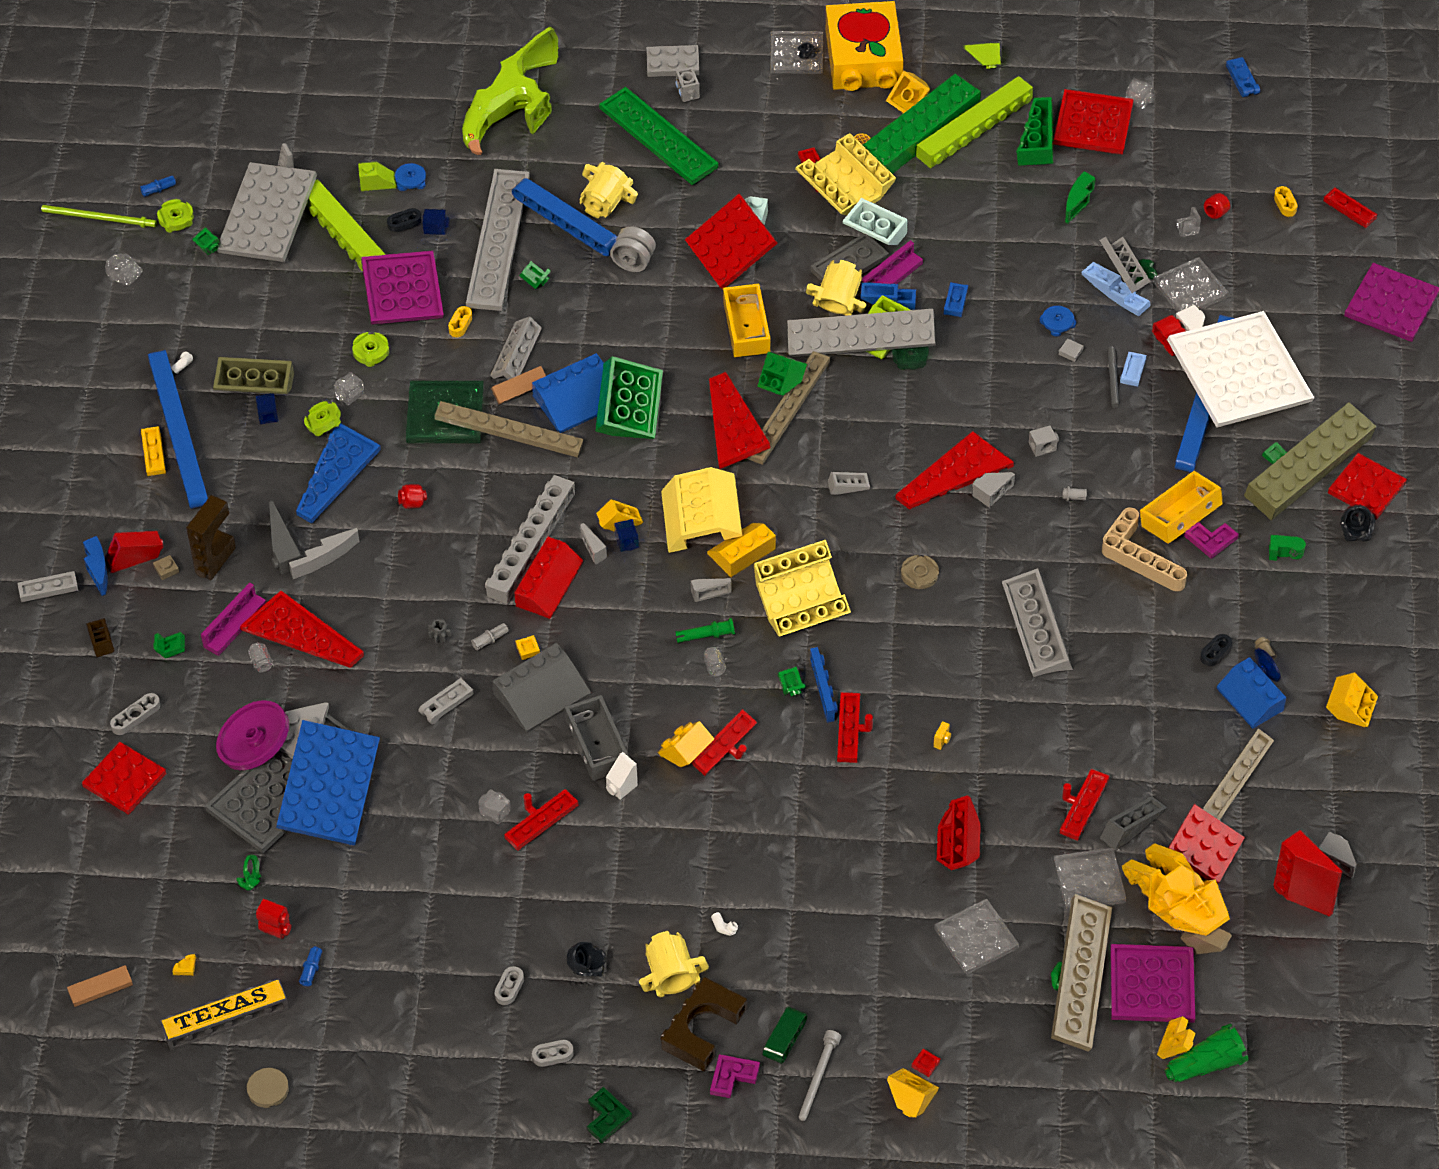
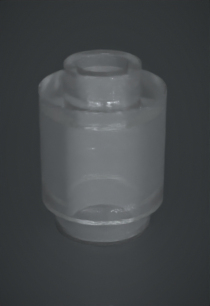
M262 643L251 645L248 655L254 668L261 673L270 670L272 659L266 645Z
M716 647L706 649L703 659L708 674L711 676L722 675L727 668L722 652Z

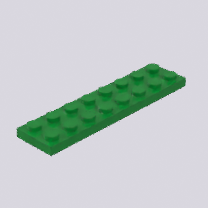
M624 87L599 104L600 110L691 185L718 168L716 160L627 87Z

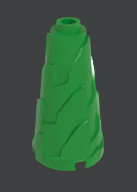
M1231 1023L1222 1026L1220 1030L1192 1047L1189 1051L1171 1060L1167 1064V1069L1164 1070L1168 1080H1173L1175 1083L1178 1081L1183 1082L1199 1075L1202 1076L1210 1072L1246 1063L1248 1055L1242 1056V1052L1246 1051V1048L1235 1027L1231 1029Z

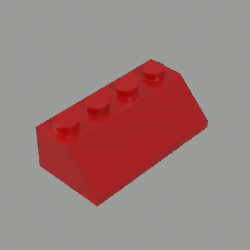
M547 537L514 593L516 607L550 619L580 569L583 559L565 542Z

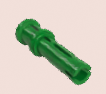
M729 618L723 622L713 621L711 625L675 631L676 636L684 635V637L676 638L677 643L710 636L719 638L720 635L725 634L735 635L733 620Z

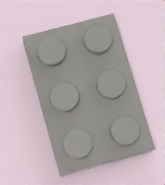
M698 45L646 47L647 77L676 76V70L693 67L695 75H699Z

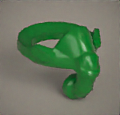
M254 854L248 855L244 861V878H236L238 885L247 891L254 889L261 881L259 880L261 877L259 874V860ZM249 860L253 863L251 874L247 870Z

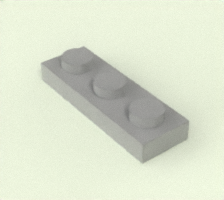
M74 571L18 583L21 602L78 591Z

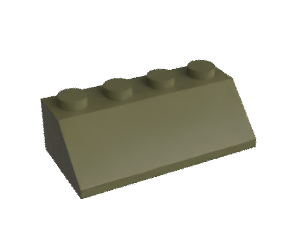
M218 357L213 389L288 394L292 389L294 377L292 361Z

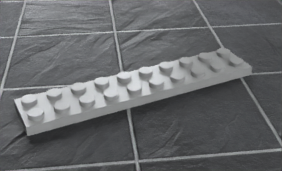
M494 169L466 300V306L469 308L502 311L524 207V204L512 195V189L522 179H529V172Z

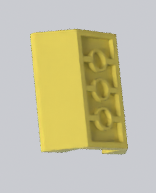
M850 133L836 141L835 151L816 163L808 159L796 167V170L842 215H848L861 198L876 203L896 180V177Z
M709 467L675 475L662 489L669 553L687 549L686 539L716 532H721L724 540L742 536L736 481L733 473Z
M826 540L754 563L756 585L770 624L779 637L851 613L845 594H840L829 562L832 556Z

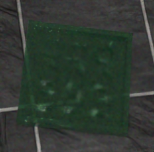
M410 381L406 443H481L480 431L435 420V414L440 401L482 412L484 381Z

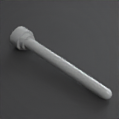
M827 1030L823 1038L825 1047L799 1114L801 1121L807 1119L832 1049L840 1043L841 1035L836 1031Z

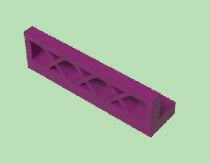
M910 240L864 276L860 282V294L862 283L898 284L923 264V259L914 253V243Z
M249 582L201 633L205 649L219 656L242 632L240 625L267 603L265 599L255 593V587L252 583Z

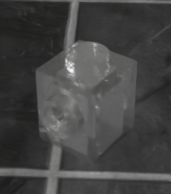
M1134 78L1126 90V98L1134 99L1133 105L1144 109L1153 100V85Z
M352 372L338 379L334 384L336 398L347 405H350L365 393L363 381Z
M491 789L486 795H482L478 802L480 814L498 825L511 811L510 800L502 793H496Z

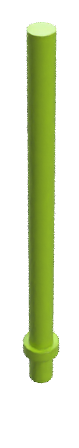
M42 205L41 211L46 213L140 225L143 228L145 226L156 227L157 224L156 220H150L146 217L135 218Z

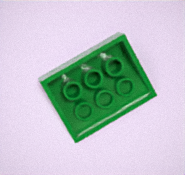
M613 356L610 357L603 364L595 431L611 436L654 439L663 370Z

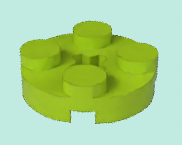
M173 199L161 205L162 208L158 209L159 224L167 232L182 230L193 224V209L188 202L185 204L179 199Z
M362 333L353 341L352 350L354 358L367 367L374 366L389 355L388 340L380 333ZM367 347H370V348L374 347V349H373V350H367Z
M323 401L314 405L309 410L310 414L308 417L305 416L304 424L307 429L314 433L315 436H320L324 432L340 425L341 412L334 402L328 404L327 401Z

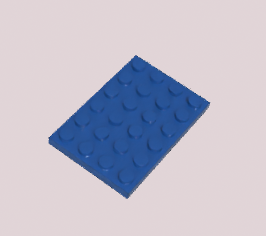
M302 720L276 828L355 846L380 737Z

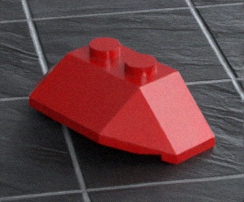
M969 795L951 800L950 807L944 813L938 825L937 861L950 870L968 866L980 858V821Z

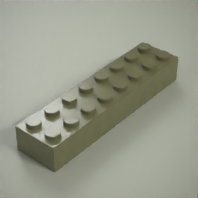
M1348 402L1250 482L1244 496L1270 520H1273L1372 438L1376 425Z

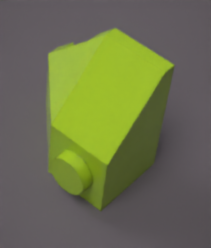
M1000 43L963 45V49L981 65H986V68H996V64H1001Z
M377 161L358 164L361 191L396 188L395 172Z

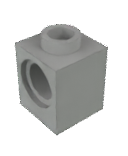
M1051 426L1029 432V445L1035 457L1056 451L1059 437L1056 432H1053Z

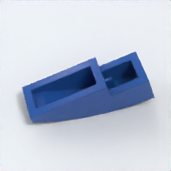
M862 283V300L875 304L883 295L910 310H915L916 290L898 289V284Z
M95 536L83 541L87 555L84 558L87 572L103 596L106 594L107 566L102 546L98 537Z

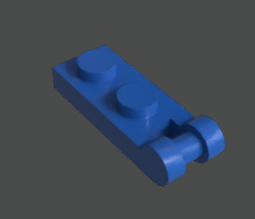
M1243 57L1226 61V67L1242 97H1247L1252 93L1254 95L1260 93V87L1256 84Z

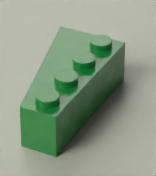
M1052 97L1034 98L1029 118L1025 124V130L1016 151L1018 166L1053 164Z

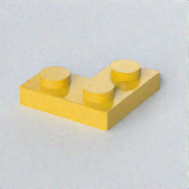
M1183 1016L1169 1021L1157 1053L1160 1058L1165 1059L1192 1048L1196 1033L1191 1029L1186 1030L1188 1020Z

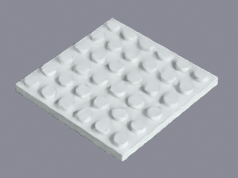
M1264 311L1170 335L1167 339L1216 427L1306 404L1314 399L1313 394Z

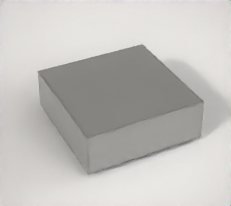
M1067 339L1060 348L1059 355L1075 362L1083 351L1084 346Z

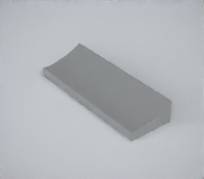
M1038 568L1002 581L1033 677L1056 671L1073 670Z

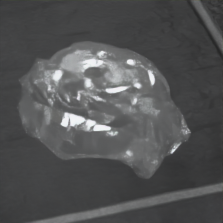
M114 254L106 261L105 265L107 276L112 281L122 283L124 286L131 285L143 272L141 267L128 254Z

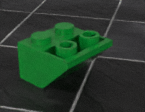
M768 351L757 387L783 396L802 382L807 364Z

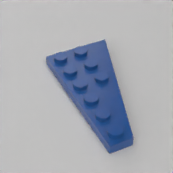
M341 423L335 427L332 434L330 433L326 448L323 449L314 469V475L310 478L306 493L303 494L296 510L297 516L312 524L381 450L380 445Z

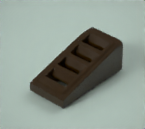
M105 618L86 623L96 657L113 653L115 650Z

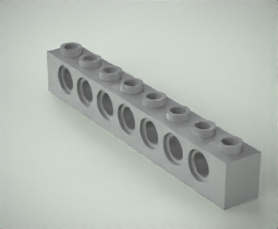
M556 475L550 481H547L544 492L536 500L535 507L530 509L527 520L520 525L519 533L512 538L511 546L508 550L504 551L502 560L499 564H496L491 578L489 577L486 580L487 597L505 604L509 603L546 538L550 536L575 495V484L573 481Z

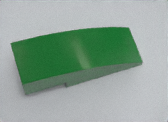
M1085 171L1077 178L1070 190L1065 217L1067 224L1089 204L1090 193L1095 188V177Z

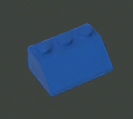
M1250 657L1235 665L1217 685L1218 691L1252 729L1284 711L1285 695Z

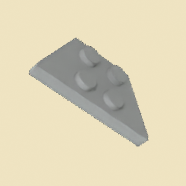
M325 702L286 711L285 713L289 719V732L279 750L287 753L293 759L302 720L324 725L329 710V703Z

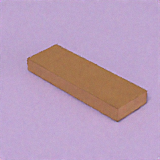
M539 366L495 385L491 390L500 405L532 391V382L546 375L542 367Z
M125 965L71 985L67 989L73 1005L76 1007L132 986L133 983Z

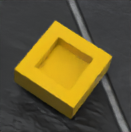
M534 635L515 641L522 660L540 653Z
M942 721L934 736L935 748L941 750L944 743L947 744L951 737L949 732L950 724Z

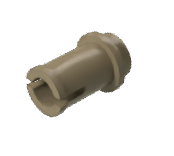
M1261 637L1256 640L1255 648L1261 652L1265 662H1272L1276 659L1277 655L1269 645L1270 641L1265 637Z

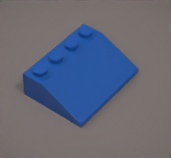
M597 353L532 382L534 399L559 433L597 417L604 364Z

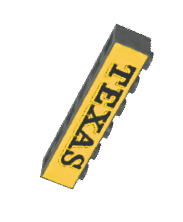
M277 979L267 981L257 987L247 988L237 994L227 995L225 998L217 1001H209L197 1008H189L177 1015H169L160 1021L171 1051L288 1010L289 1007L280 980Z

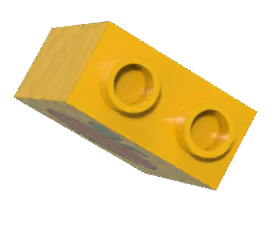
M895 1L826 5L825 30L833 90L845 89L853 91L858 88H891L895 86L903 72V55Z

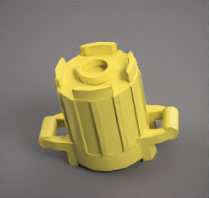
M603 162L599 163L597 167L586 164L582 173L590 182L581 194L580 204L583 202L586 208L585 212L595 218L600 216L606 218L609 216L620 200L634 204L638 195L637 191L631 187L633 179L628 178L617 167L604 165L605 163Z
M832 260L830 265L827 266L821 287L808 284L806 293L815 297L813 301L814 306L818 307L819 305L827 311L845 314V316L852 315L853 310L862 313L865 310L866 303L855 299L862 279V270L858 272L855 269L856 265L848 261L840 260L836 264Z
M665 931L651 937L652 941L650 944L646 943V956L652 973L639 980V984L644 992L656 990L657 996L664 997L665 994L680 993L690 988L694 983L695 985L700 983L699 973L707 970L709 966L703 956L690 958L685 940L680 933L677 932L676 935H670L669 931Z

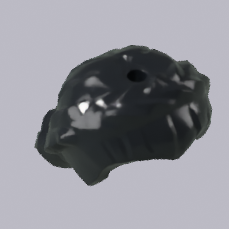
M1361 504L1349 506L1340 517L1345 540L1369 541L1375 529L1374 514Z
M579 942L568 950L567 965L574 974L580 976H603L604 964L606 963V953L603 949L592 945L591 942Z

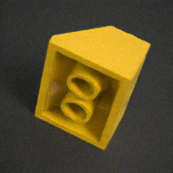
M751 523L742 529V536L724 540L707 551V554L730 577H733L775 550L776 535L764 523Z

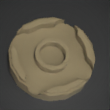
M914 555L903 562L901 578L911 588L926 589L937 582L939 568L935 560L929 556L919 557V555Z
M262 1068L256 1071L247 1082V1094L251 1102L263 1108H270V1106L281 1104L289 1092L288 1080L285 1074L274 1068Z

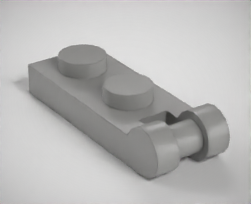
M460 678L422 704L418 711L423 716H426L431 724H435L440 717L474 694L473 689Z

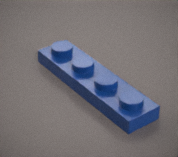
M818 647L810 648V661L826 721L832 722L835 721V713H838L836 701L832 702L833 689L827 683L829 681L828 671L823 668L825 666L824 656L819 653Z

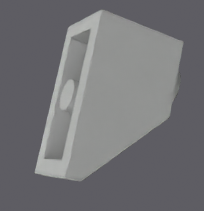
M1012 472L985 473L981 478H977L973 482L972 496L990 508L1014 486L1015 474Z
M1329 832L1319 849L1342 870L1343 874L1352 878L1355 873L1356 862L1349 843L1342 836Z

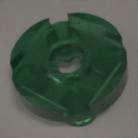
M928 346L892 349L893 361L901 370L923 368L929 357ZM908 351H911L912 353H915V354H913V355H908Z

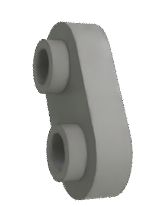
M513 966L504 971L495 988V999L499 1004L509 1005L515 1000L524 982V974L520 968Z
M567 1040L537 1045L532 1051L533 1062L541 1067L567 1062L573 1057V1045Z

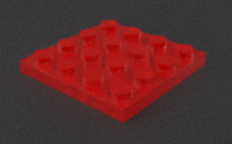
M1064 89L1053 144L1123 154L1134 99Z
M740 194L735 196L685 239L722 290L778 244Z

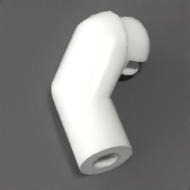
M183 352L180 356L181 359L171 369L178 374L192 363V354Z
M719 912L711 916L717 932L728 936L736 933L738 925L735 922L725 923Z

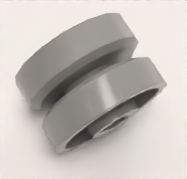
M633 226L625 227L619 232L610 250V256L613 262L622 269L640 272L648 265L650 257L656 248V243L653 237L643 229Z

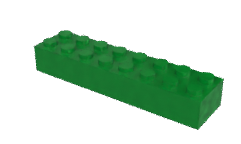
M954 74L868 140L863 146L893 174L916 156L917 144L978 104L981 91Z

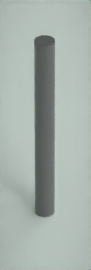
M1111 346L1108 347L1112 408H1118L1115 348Z

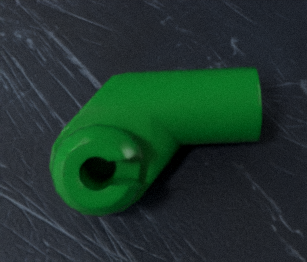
M1058 962L1051 972L1052 987L1056 991H1058L1062 962Z

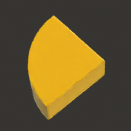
M187 955L176 963L172 971L173 975L194 976L196 955Z

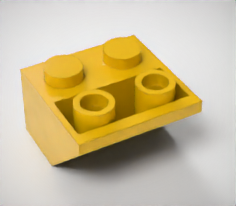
M1354 672L1336 677L1326 708L1338 720L1368 727L1378 696Z
M700 721L693 724L689 722L685 726L681 725L673 732L675 735L671 739H666L661 744L662 748L657 753L677 766L683 767L689 765L714 738Z

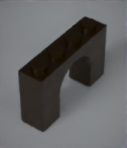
M210 495L186 527L195 573L199 577L209 580L215 577L236 548L234 536L218 530L229 515L228 503L213 495Z
M706 977L703 978L701 983L695 985L692 996L686 998L682 1005V1010L679 1014L674 1015L671 1026L668 1030L665 1029L660 1037L662 1050L704 1072L715 1057V1046L695 1036L688 1028L690 1022L700 1014L713 1013L737 1025L747 1010V998Z

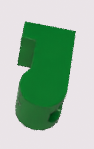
M1271 535L1269 560L1277 561V557L1301 559L1304 556L1306 546L1304 539L1293 536Z

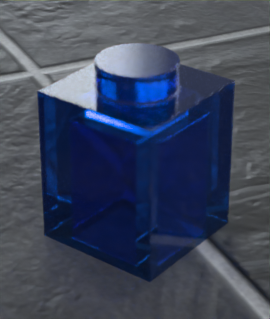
M424 209V234L445 235L446 228H449L450 218L446 217V210Z
M274 393L256 396L260 424L278 422Z
M633 519L614 523L615 537L620 552L639 548L638 534Z

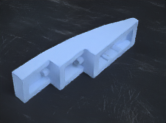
M1095 262L1082 271V275L1097 289L1135 315L1140 316L1150 307L1149 300L1137 295L1136 291L1131 293L1126 283L1121 281L1120 275Z

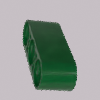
M788 1006L769 1037L762 1055L783 1064L800 1035L808 1015Z

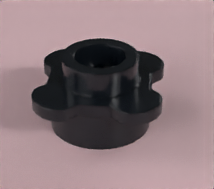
M802 43L798 46L799 58H814L816 56L814 53L815 47L811 43Z

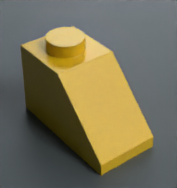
M612 499L596 513L601 527L614 532L643 523L637 508Z

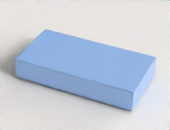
M1128 352L1120 383L1138 387L1147 355Z

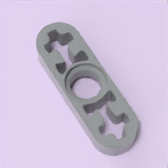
M148 693L113 717L110 722L112 732L116 735H123L157 712L161 706L158 695ZM134 711L141 712L138 717L130 716Z

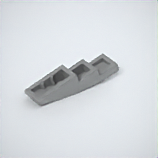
M357 528L320 539L321 546L306 550V557L289 562L292 578L296 579L312 573L347 553L359 543Z

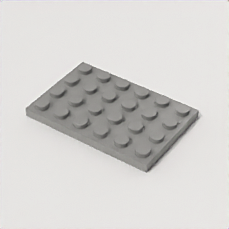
M250 162L219 240L217 252L285 262L316 180V171Z

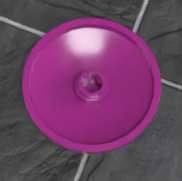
M267 700L256 701L243 706L228 718L218 734L216 749L219 758L234 770H249L267 762L279 751L289 732L287 714L277 703Z

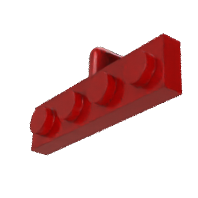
M841 692L837 762L857 763L858 732L872 731L873 716L871 714L865 715V724H859L860 693Z
M742 709L691 764L705 776L728 752L736 759H741L747 749L746 746L742 744L738 749L734 746L757 722Z
M1091 769L1077 797L1071 795V784H1064L1062 799L1073 805L1060 828V834L1077 841L1079 840L1109 781V775Z
M564 789L542 807L536 809L532 806L531 794H524V807L530 815L505 833V839L517 851L579 806L578 800Z

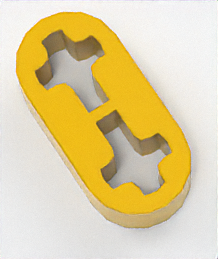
M1284 186L1277 187L1274 200L1280 212L1287 217L1294 216L1297 211V202L1290 189Z
M461 306L455 311L448 325L451 336L461 337L465 334L472 321V311L469 307Z

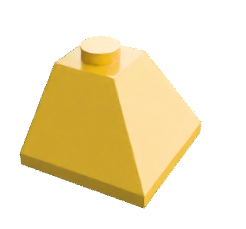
M903 71L886 101L905 113L927 96L930 88L925 81L915 74Z
M904 1068L889 1075L887 1078L897 1108L901 1109L903 1114L908 1117L916 1118L923 1114L939 1089L936 1085Z

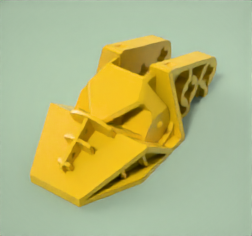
M1152 844L1145 850L1146 858L1150 861L1152 867L1132 859L1122 865V870L1129 879V883L1131 885L1138 884L1142 889V893L1149 898V910L1174 929L1207 936L1230 920L1216 880H1201L1182 853L1158 844ZM1160 867L1163 868L1165 876L1161 873Z

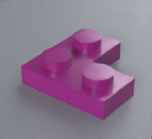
M1199 522L1184 533L1185 538L1211 559L1236 541L1239 535L1226 523L1211 533Z
M719 1054L710 1088V1095L731 1098L735 1080L756 1084L760 1062Z

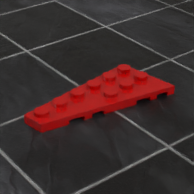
M724 372L709 378L719 469L771 448L768 439L727 373Z
M972 431L896 494V500L908 509H912L929 502L933 497L946 495L950 490H958L973 484L977 478H981L985 473H999V470L1006 467L1007 469L1014 467V462Z
M279 591L240 625L241 631L349 668L364 657V652L283 591Z

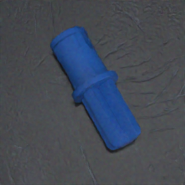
M173 176L158 181L155 179L154 182L140 186L143 197L156 192L161 193V190L174 186L176 181Z
M316 946L310 949L307 961L303 963L304 969L299 979L300 984L310 987L315 972L319 970L318 963L322 949Z

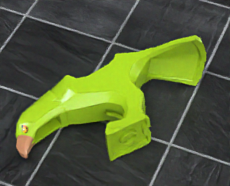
M548 27L536 35L513 56L500 62L501 71L493 84L487 89L476 91L471 105L466 109L462 127L463 142L472 153L482 155L480 142L486 130L493 123L517 109L525 108V120L531 134H534L551 114L552 108L551 103H549V93L541 91L536 80L525 77L524 74L527 70L557 63L558 36L552 27Z

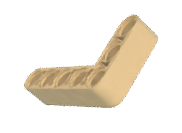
M1135 508L1124 509L1103 537V555L1173 591H1182L1186 585L1187 571L1183 567L1129 541L1137 530L1139 512Z

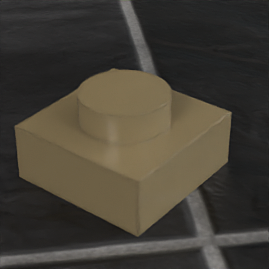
M171 555L153 562V566L161 580L179 573V569Z

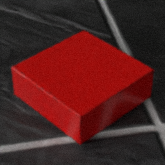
M922 1049L913 1061L912 1068L930 1077L941 1059Z

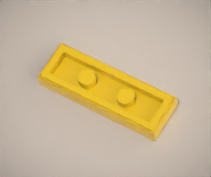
M159 426L141 429L147 476L165 474Z

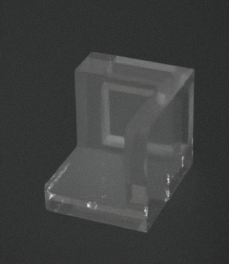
M1191 208L1190 217L1177 219L1176 221L1182 237L1199 233L1201 218L1196 208Z

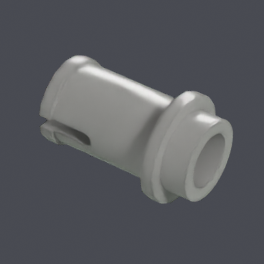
M1067 486V488H1063L1062 498L1066 499V501H1069V499L1086 501L1087 490Z

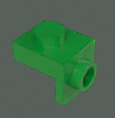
M206 227L192 239L207 256L219 248V239Z
M530 261L519 276L536 289L540 284L544 286L548 281L549 277L547 275L551 270L547 269L544 272Z
M179 632L164 638L157 633L154 635V649L165 659L185 651V635Z
M797 667L777 673L784 696L790 694L793 697L802 694L801 690L806 686L805 683L802 684Z

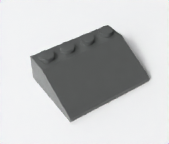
M557 643L492 681L495 697L526 733L565 711V706L578 703L591 695L589 688L572 661Z

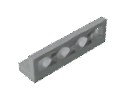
M1106 237L1100 240L1131 293L1151 282L1123 237L1112 244L1109 243ZM1122 244L1124 245L1121 251H1114V249ZM1130 256L1128 261H1122L1123 257ZM1131 266L1136 267L1134 272H1128ZM1137 277H1144L1136 284L1134 283Z
M530 316L514 323L490 376L493 379L504 375L509 380L521 374L542 329Z

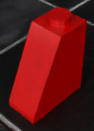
M157 531L115 533L105 556L110 573L158 558L160 551L163 549V540L159 537Z

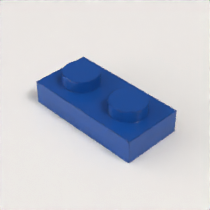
M950 282L944 307L945 315L962 317L968 285Z

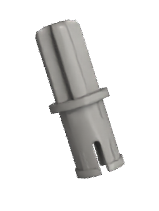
M505 623L490 631L487 629L485 633L471 640L472 645L478 651L490 643H495V639L508 633L509 629Z

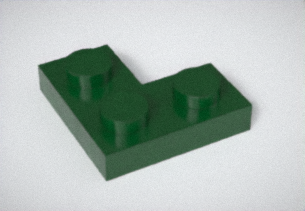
M604 1087L588 1099V1104L600 1115L587 1126V1130L601 1144L632 1118V1113Z

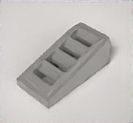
M284 143L281 146L278 166L294 168L292 153L287 144Z
M831 472L828 479L831 495L870 489L867 473Z
M582 523L580 525L581 537L593 562L598 564L607 558L606 546Z
M730 578L690 580L691 593L695 602L732 593Z

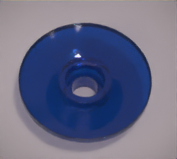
M1261 648L1255 649L1254 655L1257 666L1269 679L1274 682L1280 681V671L1271 656Z

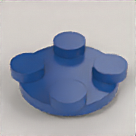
M409 163L402 165L395 172L397 188L400 191L413 188L423 189L426 186V172L418 164Z
M1063 306L1049 307L1040 316V323L1050 330L1051 335L1055 337L1076 326L1073 313Z

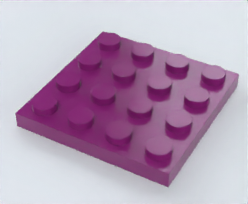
M433 251L361 257L371 325L443 318L444 314Z
M1372 263L1345 310L1344 316L1412 342L1439 294V287Z
M1111 944V1020L1169 1022L1183 1016L1188 1020V1023H1195L1193 947Z

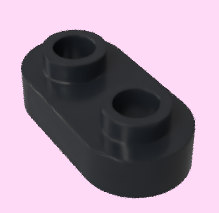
M410 208L392 214L387 218V227L390 231L399 232L417 226L422 221L421 212L416 208Z
M1226 634L1216 635L1202 649L1200 655L1201 662L1206 666L1217 665L1230 652L1232 639Z

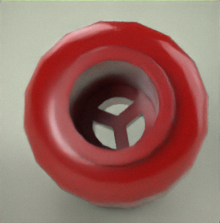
M1221 193L1213 194L1204 202V211L1212 219H1219L1228 213L1230 209L1229 199Z
M406 484L398 491V502L405 509L421 508L424 501L427 500L426 490H423L419 484Z

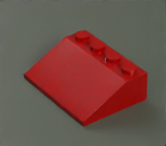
M1299 830L1281 844L1273 886L1276 892L1283 895L1287 900L1330 917L1333 914L1342 870Z

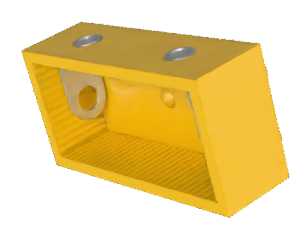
M751 284L723 288V303L734 357L770 352V335L760 285Z
M1193 471L1140 510L1141 525L1169 544L1223 504L1221 487Z

